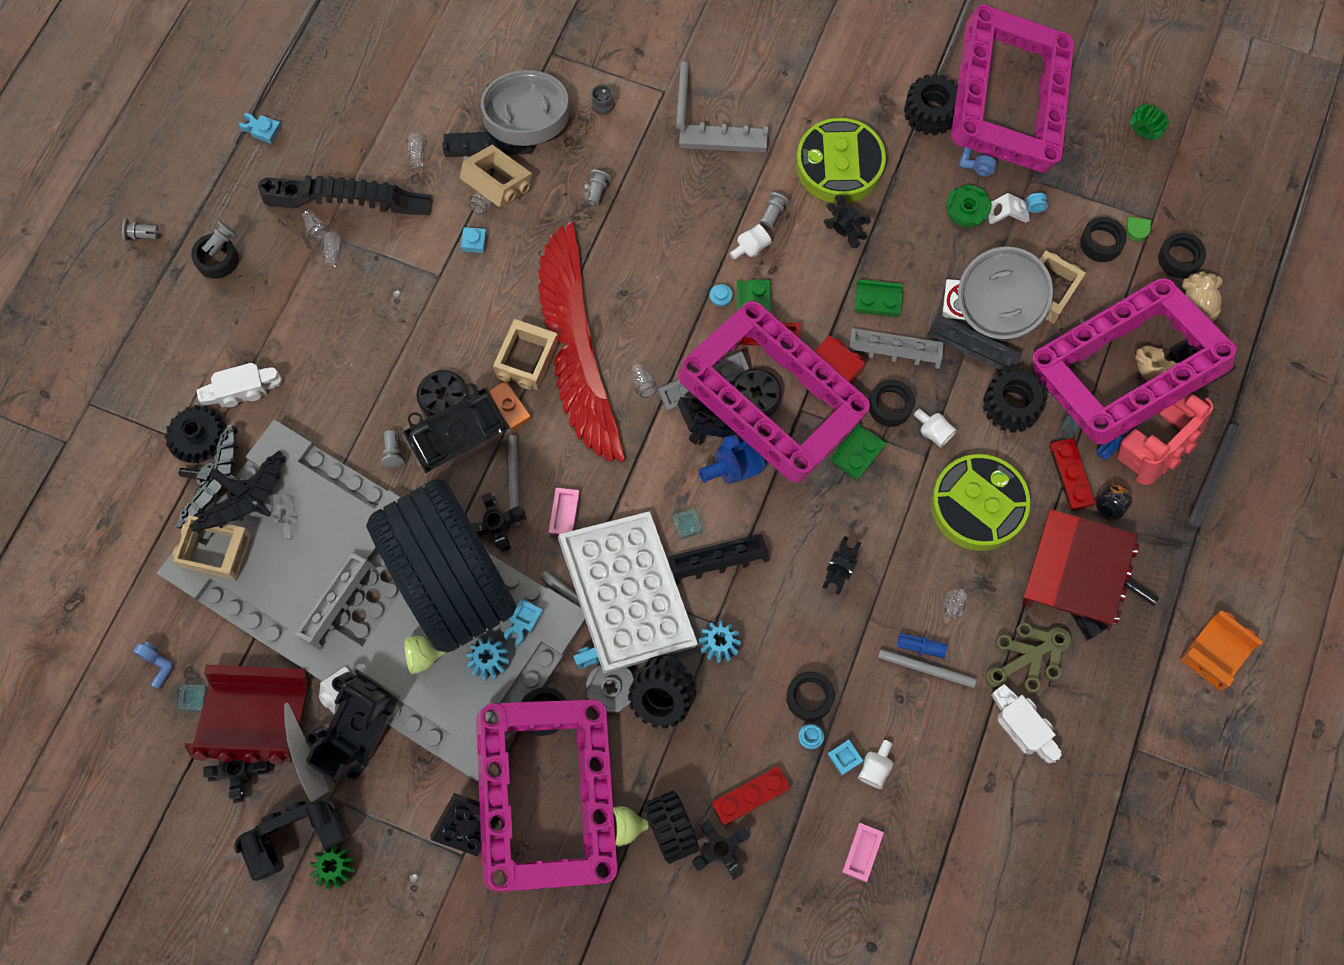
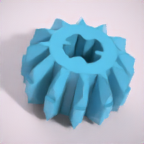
M721 620L719 621V627L716 628L715 624L711 622L709 623L710 630H702V634L705 637L699 638V643L704 645L701 648V653L709 652L707 656L709 661L714 656H717V663H721V657L724 656L725 660L729 662L731 661L730 654H738V650L735 647L741 646V641L736 639L739 636V631L731 632L733 628L731 623L724 628V623ZM716 638L718 639V641L720 638H723L724 646L722 645V643L720 646H717Z
M492 637L488 638L487 644H485L482 638H479L480 646L470 645L474 653H466L467 659L471 660L467 663L468 669H473V676L476 677L481 674L482 680H486L488 674L493 679H496L497 675L495 672L497 670L502 674L505 672L501 665L509 664V660L505 658L508 650L501 649L503 646L501 641H497L494 644ZM488 654H490L493 659H488L487 663H485L483 658H487Z

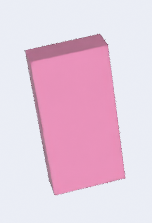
M555 489L548 531L550 536H559V534L574 531L580 496L579 490Z
M859 823L842 873L866 883L884 832Z

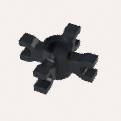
M837 194L835 196L837 206L835 203H828L826 205L828 210L832 212L833 218L825 219L823 222L827 228H834L841 236H848L850 246L857 248L859 246L857 237L862 240L867 238L866 233L862 231L861 225L869 224L871 220L867 214L860 215L855 208L851 206L846 207L844 196Z
M491 493L482 495L487 512L483 516V521L472 523L478 537L492 532L495 536L497 548L501 549L502 552L510 550L511 545L506 533L511 523L527 519L524 509L517 506L502 513L498 509L495 496L492 497ZM501 518L499 525L492 527L493 521Z
M844 536L839 552L834 551L826 569L828 571L826 580L822 587L827 589L830 583H834L837 586L835 593L838 595L841 593L845 580L849 581L858 561L855 559L862 544L857 541L854 548L848 547L847 541L849 537Z
M232 760L231 762H223L221 766L203 767V777L208 778L209 782L227 778L230 780L229 799H233V803L245 802L244 784L249 781L251 775L270 774V764L266 763V761L248 763L243 760ZM242 766L238 774L232 775L236 767Z
M709 819L700 824L701 830L711 844L707 853L692 861L697 872L716 861L724 864L733 880L741 876L743 872L733 859L732 853L733 848L750 838L745 827L731 837L726 838L719 837ZM718 843H724L727 845L729 852L726 856L719 857L714 853V846Z

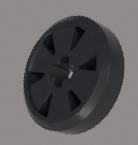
M749 369L740 373L732 383L740 393L767 417L778 409L782 397V388L778 379L772 373L763 369ZM756 390H759L761 397L757 395V398H753L751 391L755 393Z
M439 370L428 374L420 382L416 394L417 402L422 412L426 416L431 417L463 400L462 388L466 383L461 376L448 370ZM443 391H446L448 397H443V399L441 400L438 394H442Z

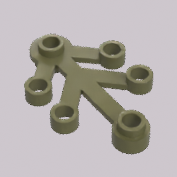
M1021 623L1016 628V635L1021 639L1029 637L1044 642L1037 647L1012 641L1007 635L999 636L995 642L998 650H1009L1024 655L1002 668H991L985 675L987 685L995 689L1005 684L1009 675L1030 663L1028 678L1024 682V689L1030 694L1036 693L1040 689L1038 677L1042 656L1051 651L1049 666L1045 669L1044 676L1049 681L1057 680L1061 676L1059 668L1061 652L1066 651L1071 644L1069 633L1062 628H1053L1049 632L1033 629L1028 623ZM1021 627H1024L1028 630L1027 635H1024L1020 632ZM1055 636H1060L1063 642L1057 643ZM1001 639L1006 640L1008 646H1001L999 641ZM1049 669L1056 671V677L1049 675ZM993 673H999L1001 680H995ZM1028 682H1034L1036 689H1030Z

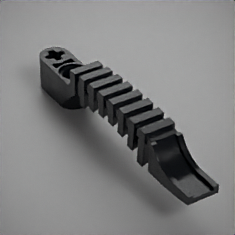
M306 175L305 181L266 177L258 184L260 196L264 204L284 208H298L310 200H316V204H322L323 197H326L327 203H333V198H337V203H343L344 198L348 199V204H354L355 199L359 200L360 206H364L365 201H369V208L374 209L376 202H380L381 212L386 211V203L391 204V212L429 215L432 195L405 191L397 185H389L388 182L379 184L378 181L373 180L371 183L364 179L356 181L354 178L345 180L343 177L334 179V177L328 176V179L323 178V176H317V178L312 180V176Z

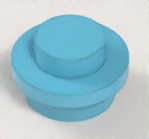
M724 284L714 286L710 291L711 302L719 307L726 306L732 300V290Z
M807 724L799 732V742L806 749H816L822 744L824 733L819 726Z

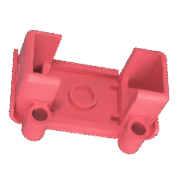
M1190 394L1160 412L1161 417L1179 429L1180 432L1166 445L1154 435L1148 438L1137 429H1133L1121 442L1117 455L1118 460L1138 474L1136 479L1138 483L1142 485L1153 484L1170 468L1172 470L1176 469L1182 461L1181 457L1185 453L1191 454L1197 447L1198 443L1196 441L1202 436L1213 410L1211 400L1205 398L1202 401L1196 395Z

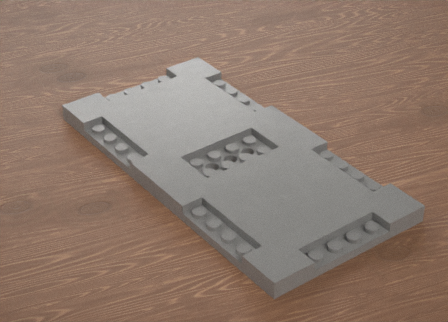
M273 420L246 455L248 461L235 476L240 480H248L258 472L266 458L272 456L277 451H281L286 457V461L281 463L279 471L282 476L280 479H276L273 486L274 493L271 496L268 495L264 502L271 515L267 517L254 511L244 516L242 521L237 519L226 523L244 527L252 535L237 580L180 568L173 562V552L158 570L157 574L301 669H305L307 673L321 682L343 667H346L353 674H355V669L360 670L399 695V702L388 725L479 784L476 715L488 704L521 702L524 696L532 690L545 687L586 625L582 608L553 590L546 589L489 554L516 605L520 599H523L543 609V614L532 633L525 630L523 633L524 641L520 646H517L515 644L518 639L517 634H512L508 641L504 638L505 631L513 627L514 624L510 623L509 619L505 622L500 621L498 626L491 630L487 628V632L477 638L473 636V640L463 646L459 644L460 647L448 653L445 652L428 670L418 674H411L405 657V637H428L404 600L394 580L391 582L382 581V576L388 569L366 527L372 513L380 508L384 510L383 507L393 501L397 503V499L401 497L390 490L383 489L318 449L312 442L278 421ZM227 488L212 508L219 506L227 498V492L229 491ZM201 530L202 533L198 535L190 561L221 568L232 537ZM352 552L368 560L376 568L373 572L369 570L360 581V584L363 585L362 589L356 588L346 602L349 608L347 611L344 609L340 610L332 622V625L335 627L334 630L330 631L327 629L319 641L322 647L318 650L294 634ZM373 591H379L381 594L377 602L368 601V596ZM358 611L366 612L365 620L360 623L354 622V615ZM492 637L494 644L497 641H501L503 643L501 649L508 650L505 658L509 660V664L501 665L505 672L502 674L497 670L495 672L497 675L496 679H493L488 674V678L482 680L481 674L475 677L472 674L473 669H468L467 663L471 660L467 659L466 653H474L470 645L480 646L479 638H482L485 644H487L488 638ZM488 654L487 658H483L485 663H487L488 659H493L490 654ZM486 712V721L490 724H495V714ZM515 731L505 732V746ZM489 764L488 771L490 770L493 764Z

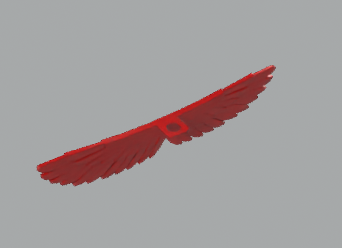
M569 222L566 225L565 231L562 226L557 229L556 238L553 234L550 236L549 246L546 244L544 247L545 257H540L541 269H538L539 278L542 284H538V290L541 295L539 299L543 306L541 311L545 318H547L544 319L546 327L550 329L549 331L557 333L558 341L566 344L554 359V365H557L555 368V376L558 377L557 388L560 389L559 396L560 400L563 401V410L565 413L569 411L570 427L575 426L577 438L581 440L583 437L587 449H591L592 446L594 453L598 457H601L602 452L603 457L607 461L613 462L614 456L619 462H624L625 456L619 437L620 433L593 353L583 301L579 247L577 245L574 224Z

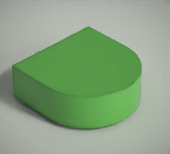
M1128 217L1126 220L1127 237L1135 242L1145 240L1150 233L1151 220Z

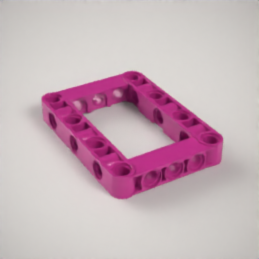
M985 4L978 6L966 22L951 137L955 144L1036 170L1040 173L1048 172L1061 160L1063 152L1074 48L1072 37L1066 32L1046 27ZM993 39L1003 42L1004 45L1010 44L1021 48L1025 52L1030 51L1042 55L1044 69L1039 86L1038 97H1040V104L1036 113L1034 130L1036 138L983 121Z
M1164 278L1150 283L1039 348L1033 354V373L1041 379V383L1045 385L1047 390L1087 434L1091 441L1096 444H1106L1229 372L1234 367L1237 350L1235 344L1171 280ZM1154 315H1164L1173 324V328L1179 330L1188 340V344L1190 346L1193 345L1199 351L1106 407H1103L1068 368L1074 362H1080L1101 350L1103 345L1115 338L1119 339L1140 327L1144 321Z
M754 301L745 303L684 359L677 375L679 382L782 475L791 482L796 483L803 481L854 429L870 408L869 400L762 305ZM745 337L753 338L765 349L764 351L784 369L787 368L799 379V382L819 400L822 399L834 410V413L801 446L712 368L716 364L719 365L725 355L731 350L734 351L739 342Z
M593 699L491 703L486 705L476 715L482 870L485 887L491 892H505L611 882L617 874L607 713L603 703ZM587 708L594 710L596 715L594 720L587 717ZM486 712L495 714V724H490L486 721ZM576 729L584 858L514 863V860H511L510 850L512 818L511 806H508L507 785L510 784L508 752L505 751V732ZM591 759H595L599 764L597 772L590 768ZM489 764H495L498 767L499 774L497 777H493L488 773ZM595 810L602 814V822L600 824L596 823L593 819ZM493 816L501 820L502 825L499 831L491 827L490 821ZM599 863L603 864L606 868L604 877H600L597 874L596 870ZM497 870L501 871L504 875V882L500 886L493 881V874Z

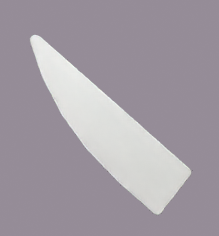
M285 703V727L291 757L307 796L313 802L329 792V787L323 775L306 763L310 747L306 743L290 705Z

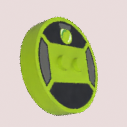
M831 118L821 121L812 126L800 140L796 157L797 175L805 189L823 201L837 204L835 199L837 194L844 196L846 204L859 201L871 194L881 181L886 161L884 145L879 136L870 127L857 120Z
M974 454L953 461L942 471L932 491L931 510L936 525L950 541L969 550L988 551L1006 545L1020 532L1029 515L1030 494L1023 477L1012 465L994 456Z

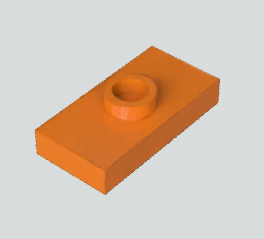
M506 381L489 390L511 431L531 420V416Z

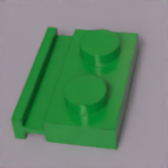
M858 279L854 313L900 318L903 284Z
M737 280V311L745 303L754 301L771 313L770 280H747L745 282Z
M858 424L831 457L830 462L835 463L842 471L858 482L886 447V443Z

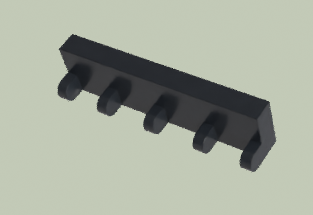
M489 132L444 134V142L442 143L445 157L472 156L490 145H494L506 155L532 154V145L519 146L508 144L496 139Z
M937 314L927 334L1008 372L1009 368H1015L1022 355L1020 352Z
M762 534L668 556L676 584H680L681 578L695 575L696 579H700L701 573L719 570L720 574L725 573L724 568L742 564V567L745 568L748 567V562L762 559L764 563L769 562L768 550Z

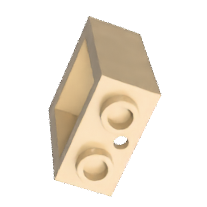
M490 145L463 160L459 178L495 205L501 207L529 190L532 173L494 145ZM494 168L510 181L503 185L487 174L486 171Z
M1045 251L1040 258L1045 267L1073 282L1059 304L1052 303L1046 320L1055 324L1080 285L1086 272L1082 271L1078 266L1062 260L1057 254Z
M514 319L493 365L497 378L506 382L518 383L520 387L531 390V388L539 390L559 344L557 333ZM516 337L545 347L533 374L504 365Z
M189 515L187 522L182 526V537L179 545L174 548L173 562L183 569L237 580L252 535L246 528L230 524H223V528L217 526L204 529V531L227 535L232 538L221 568L190 561L199 534L197 531L193 532L190 530L189 526L198 517Z

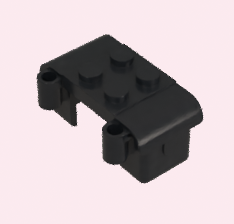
M467 383L462 388L463 400L425 420L417 412H413L408 416L407 422L410 428L403 431V434L425 474L509 429L487 387L478 391L475 384ZM467 386L473 388L472 395L466 393ZM412 415L419 417L417 424L411 422Z
M355 669V674L345 672L332 680L333 689L339 692L334 703L336 705L340 703L329 728L319 726L308 732L305 736L306 743L312 746L306 758V763L333 782H339L347 776L356 780L362 774L400 699L399 695L358 669Z
M333 797L319 799L309 804H306L305 801H299L286 807L287 812L284 814L280 811L261 818L262 824L241 834L235 841L234 849L236 854L242 853L251 879L259 881L282 871L269 834L306 817H309L313 829H316L324 850L348 841L350 839V832L340 810L343 808V804L340 800Z

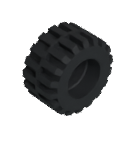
M928 74L924 75L923 79L920 77L916 79V82L912 83L910 90H908L904 107L905 119L909 120L910 127H916L915 131H923L924 135L932 133L933 136L938 135V132L943 134L946 133L947 129L950 130L953 125L958 85L954 86L955 82L952 79L947 80V77L944 75L938 77V74H933L932 77ZM924 102H936L942 107L931 108L925 105Z
M1009 368L1008 372L1003 370L999 375H995L983 397V410L988 411L986 417L988 420H993L992 425L995 427L1000 425V430L1006 431L1008 428L1011 433H1015L1017 429L1022 432L1027 427L1031 428L1037 422L1047 404V393H1044L1046 387L1044 384L1040 385L1041 379L1039 377L1034 378V373L1031 371L1025 373L1023 368H1019L1018 371H1015V368ZM1011 392L1020 395L1025 400L1026 407L1015 408L1010 406L1004 400L1003 394Z
M656 658L652 659L651 663L646 662L643 667H640L629 688L628 700L631 701L629 704L631 710H635L634 715L637 718L641 717L643 723L647 724L649 722L655 728L660 725L664 729L668 728L669 725L675 727L678 722L682 723L685 720L697 691H695L696 682L692 681L693 675L686 672L687 668L684 665L680 667L675 660L668 662V658H662L661 661ZM653 688L665 690L672 698L659 696Z
M674 790L644 802V810L667 863L671 864L698 852L699 844L681 799Z

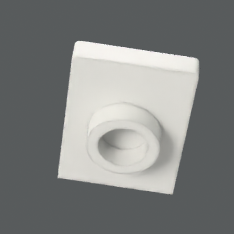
M1007 193L991 202V212L988 216L990 224H994L1007 216H1012L1025 223L1030 221L1027 202L1012 194ZM998 204H1002L1001 213L995 216V207Z
M343 667L320 683L319 699L333 714L336 713L339 704L336 705L334 703L339 692L333 689L332 680L345 672H350L346 667Z

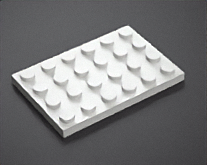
M650 511L559 534L558 540L604 674L661 656L695 648L698 645Z

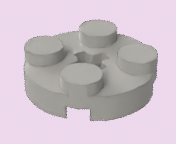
M601 665L596 667L590 673L586 682L589 700L594 699L602 702L606 708V713L618 714L629 707L631 702L628 700L629 688L634 680L631 671L625 667L604 674ZM615 682V687L618 689L617 692L607 694L605 685Z

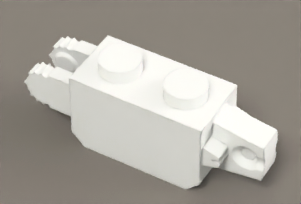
M248 363L215 372L211 377V384L197 389L198 400L201 405L219 403L222 408L234 407L244 401L259 400L262 396L267 395V390L280 386L283 379L273 367L259 370L257 365Z
M1005 684L999 687L991 695L1001 710L998 714V722L1024 754H1032L1036 751L1041 759H1044L1049 764L1060 760L1062 751L1058 749L1057 744L1052 740L1055 733L1051 723L1047 719L1040 717L1036 712L1035 704L1029 698L1025 699L1023 695L1018 697Z

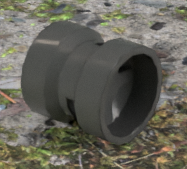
M605 84L595 86L591 92L593 110L600 115L609 114L614 108L613 91L610 86Z

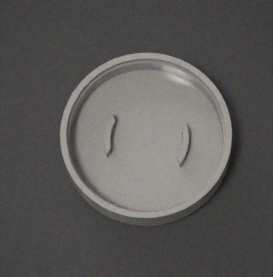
M521 70L502 75L491 82L483 92L481 111L484 125L492 136L508 144L528 146L548 141L558 135L568 122L569 101L567 91L558 79L540 71Z
M998 247L980 254L967 266L960 279L958 301L965 320L977 333L995 341H1014L1030 335L1044 323L1053 303V285L1047 268L1035 255L1016 247Z

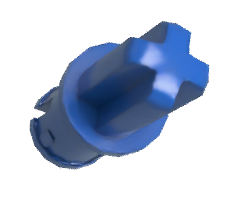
M1137 427L1130 429L1109 443L1102 444L1096 450L1098 457L1104 460L1108 459L1120 448L1122 440L1133 429H1137Z
M900 633L897 639V647L919 652L921 656L922 654H927L942 659L946 656L947 643L928 640L926 636L920 638Z

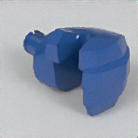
M729 435L724 438L721 446L715 453L716 463L698 469L703 483L721 476L727 484H733L760 474L764 471L766 464L765 458L740 436L737 438L736 435Z

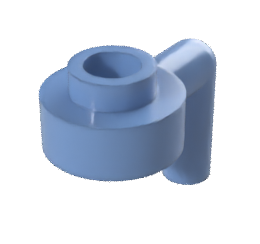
M964 147L959 163L961 168L974 169L980 176L994 174L997 166V161L994 158L980 155L975 160H970L972 149Z
M146 641L143 645L138 643L133 653L161 667L151 683L152 687L159 690L174 665L171 661L157 653L158 648Z

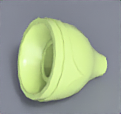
M405 637V657L411 674H418L428 670L439 657L445 654V652L437 651L426 637Z
M613 807L615 843L617 847L630 844L643 831L648 830L647 819L640 817L628 807Z

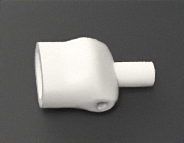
M758 224L738 237L739 247L729 254L733 260L744 253L749 257H755L772 243L771 238L765 229Z
M920 408L914 413V416L923 423L920 430L921 434L932 440L940 448L957 432V429L949 424L940 413L929 417Z
M883 740L878 753L871 751L867 753L858 775L860 781L878 789L883 788L894 765L893 761L887 758L893 745L891 742Z

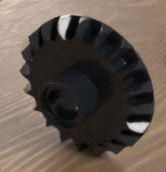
M195 405V407L191 408L186 407L184 411H178L177 416L171 418L170 425L166 426V445L170 452L183 462L200 463L207 461L216 455L217 443L220 435L227 428L226 423L215 409L205 405ZM194 429H198L195 434L190 435Z

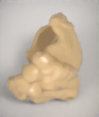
M1192 273L1183 280L1182 288L1186 290L1185 295L1211 322H1214L1221 311V294L1217 288L1221 286L1223 280L1220 276L1211 273Z
M1143 346L1136 351L1135 359L1137 360L1138 370L1146 381H1150L1178 364L1174 361H1167L1163 349Z

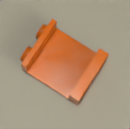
M1221 610L1210 619L1180 658V661L1219 691H1223L1235 680L1233 676L1251 652L1259 647L1263 641L1258 638V635L1253 630L1240 625L1233 615Z

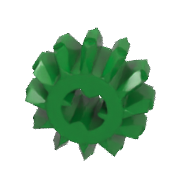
M1146 103L1136 108L1129 123L1132 126L1131 129L1136 131L1137 135L1142 136L1143 139L1148 138L1150 141H1153L1154 139L1158 140L1164 135L1170 121L1167 119L1168 115L1163 113L1162 109H1158L1156 105L1151 106Z
M336 845L332 849L324 850L323 848L324 855L319 852L314 854L319 860L318 862H310L311 867L317 868L310 875L312 878L318 877L316 885L322 886L325 884V889L331 890L333 885L338 889L342 888L341 879L350 882L351 879L346 874L347 872H355V868L348 866V864L354 861V857H346L349 852L348 849L343 848L340 851V846ZM331 862L337 863L334 865L337 867L335 872H328V870H331V868H328Z

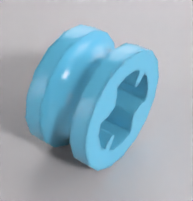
M1035 193L1029 195L1026 199L1028 211L1038 213L1048 208L1046 194Z

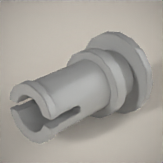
M591 170L590 175L593 178L589 181L591 185L585 202L592 206H598L603 189L607 186L606 182L611 181V176L600 170Z
M776 192L769 194L771 200L768 201V208L760 220V224L769 229L773 228L779 213L783 212V206L790 204L785 196Z
M128 219L123 220L121 231L124 241H128L129 237L133 240H137V238L158 239L159 233H152L159 231L157 225H141L137 222L130 224Z
M217 221L220 227L213 230L214 234L202 247L207 252L213 245V249L209 252V255L215 257V254L225 242L230 241L229 237L231 235L237 236L229 225L221 221Z
M394 430L386 431L383 434L385 450L383 451L381 465L386 468L401 467L404 465L405 460L401 457L402 452L399 449V433Z

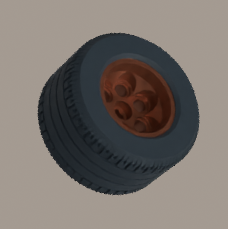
M435 479L424 484V488L421 486L411 491V495L408 493L397 499V503L393 501L384 506V510L380 508L372 513L366 527L385 566L422 630L437 651L448 653L459 648V644L463 646L473 640V636L477 638L487 632V628L491 630L498 626L500 621L505 622L514 615L517 605L447 481Z

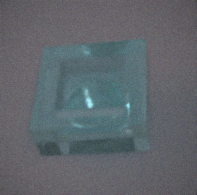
M1067 415L1061 426L1064 429L1061 438L1065 440L1072 438L1079 426L1073 417Z
M695 508L672 515L679 540L702 533V527Z
M180 685L177 710L201 712L208 687L206 685Z

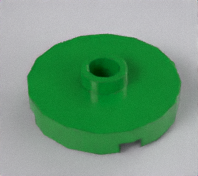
M963 185L961 188L952 190L948 196L946 203L947 215L954 223L961 227H977L988 218L991 212V200L989 201L988 194L983 189L973 185Z

